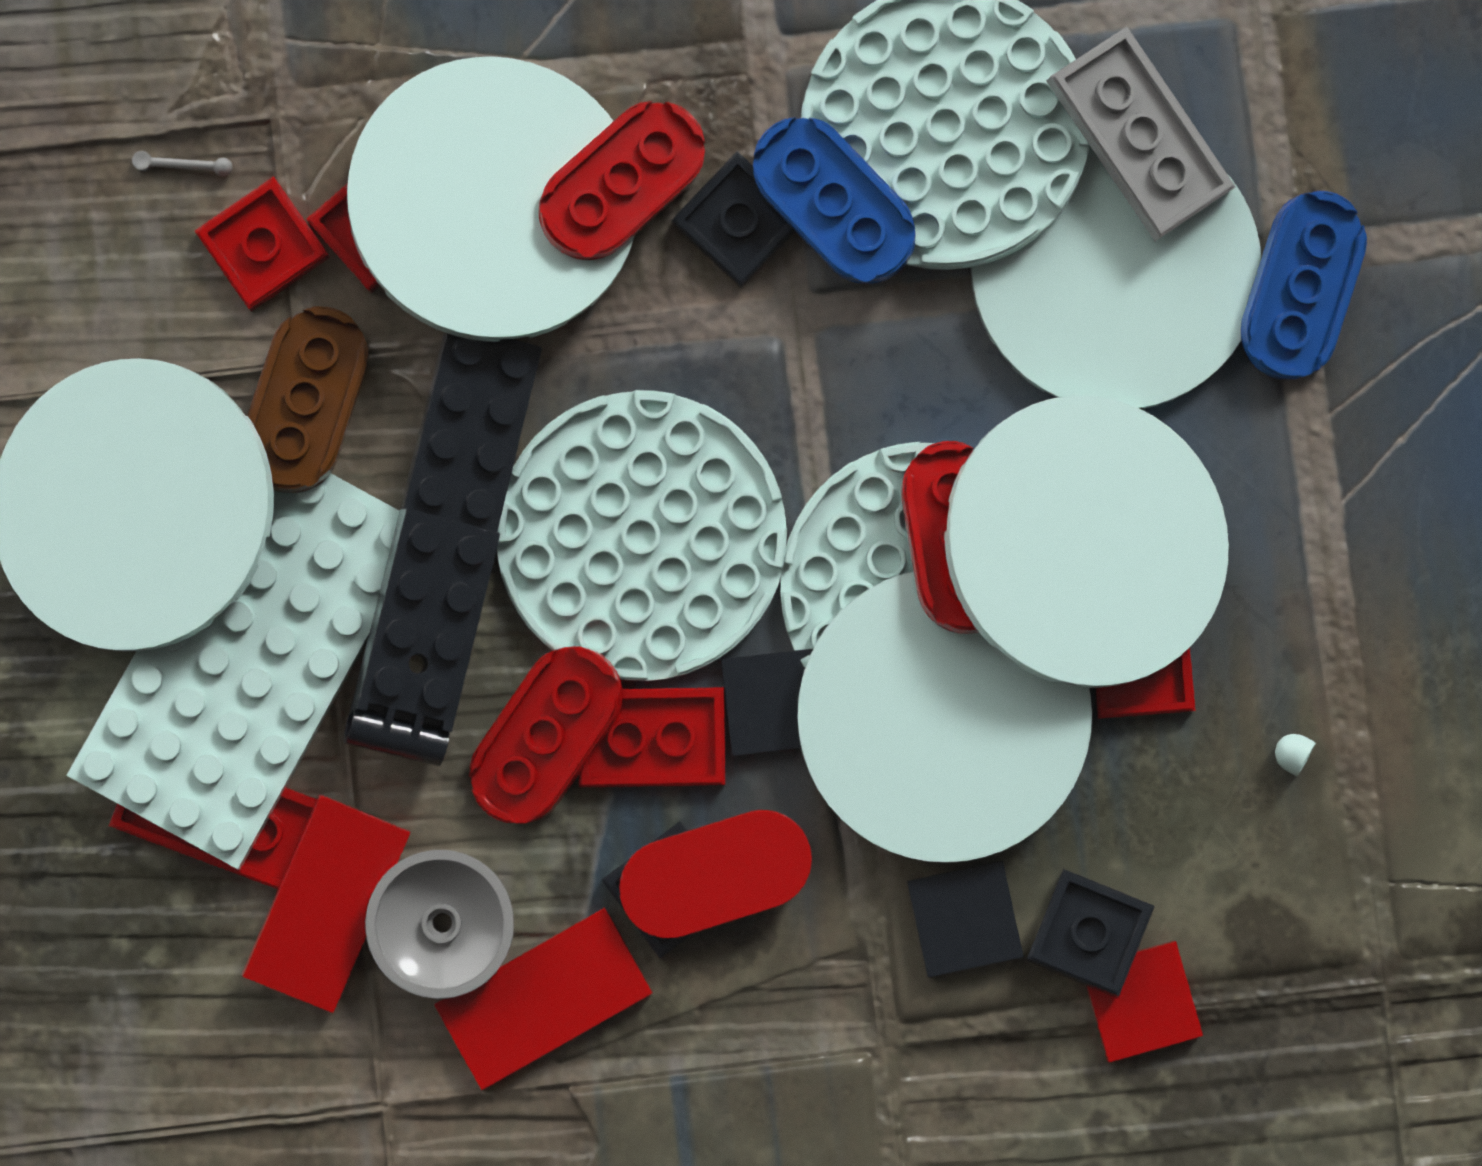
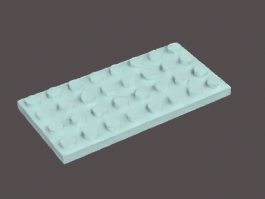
M330 474L318 486L304 492L282 493L274 491V510L270 536H266L264 548L257 563L259 567L247 588L238 600H234L214 619L215 622L197 634L162 648L136 651L67 776L236 869H240L367 643L399 510L333 474Z

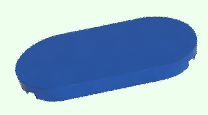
M796 117L783 119L764 132L756 145L753 171L756 185L766 201L822 260L842 278L860 284H873L885 281L896 275L909 261L916 239L912 214L905 202L832 126L822 120L814 118L797 119Z
M1315 191L1296 196L1279 210L1272 223L1241 321V341L1246 355L1257 369L1270 377L1292 380L1310 375L1328 362L1336 347L1367 246L1365 227L1360 224V220L1356 215L1358 214L1357 210L1351 202L1336 193Z

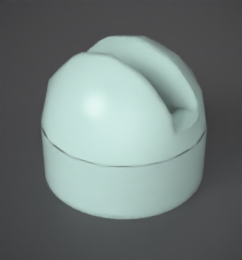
M1300 734L1284 736L1278 741L1275 749L1278 764L1284 770L1297 777L1311 755L1316 742Z

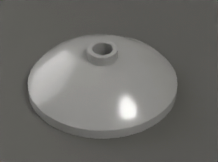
M452 850L424 851L398 862L389 869L376 885L366 912L367 942L378 967L393 983L402 989L427 998L456 997L484 984L503 964L511 947L514 933L513 907L501 880L481 861L470 855ZM440 913L449 915L452 920V926L447 932L438 931L434 925L435 917Z

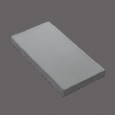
M1128 27L1120 30L1046 80L1154 241H1157L1236 187Z

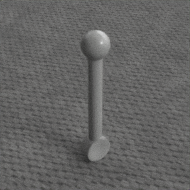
M145 151L136 152L132 158L134 167L142 172L149 170L151 167L215 171L219 176H227L232 171V163L227 158H219L215 162L151 157Z

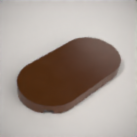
M314 306L304 309L302 313H298L294 317L290 316L281 323L272 339L247 415L265 448L272 473L273 490L277 492H304L318 486L331 474L338 461L367 371L369 360L368 347L362 331L349 315L335 308Z

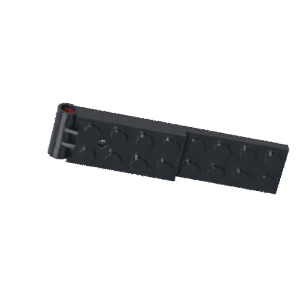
M445 332L443 334L367 645L345 726L343 738L345 744L438 767L444 760L449 742V734L453 730L501 534L497 531L542 347L514 339H500V341L492 342L467 339ZM413 655H417L422 659L423 667L419 673H414L409 667V660Z

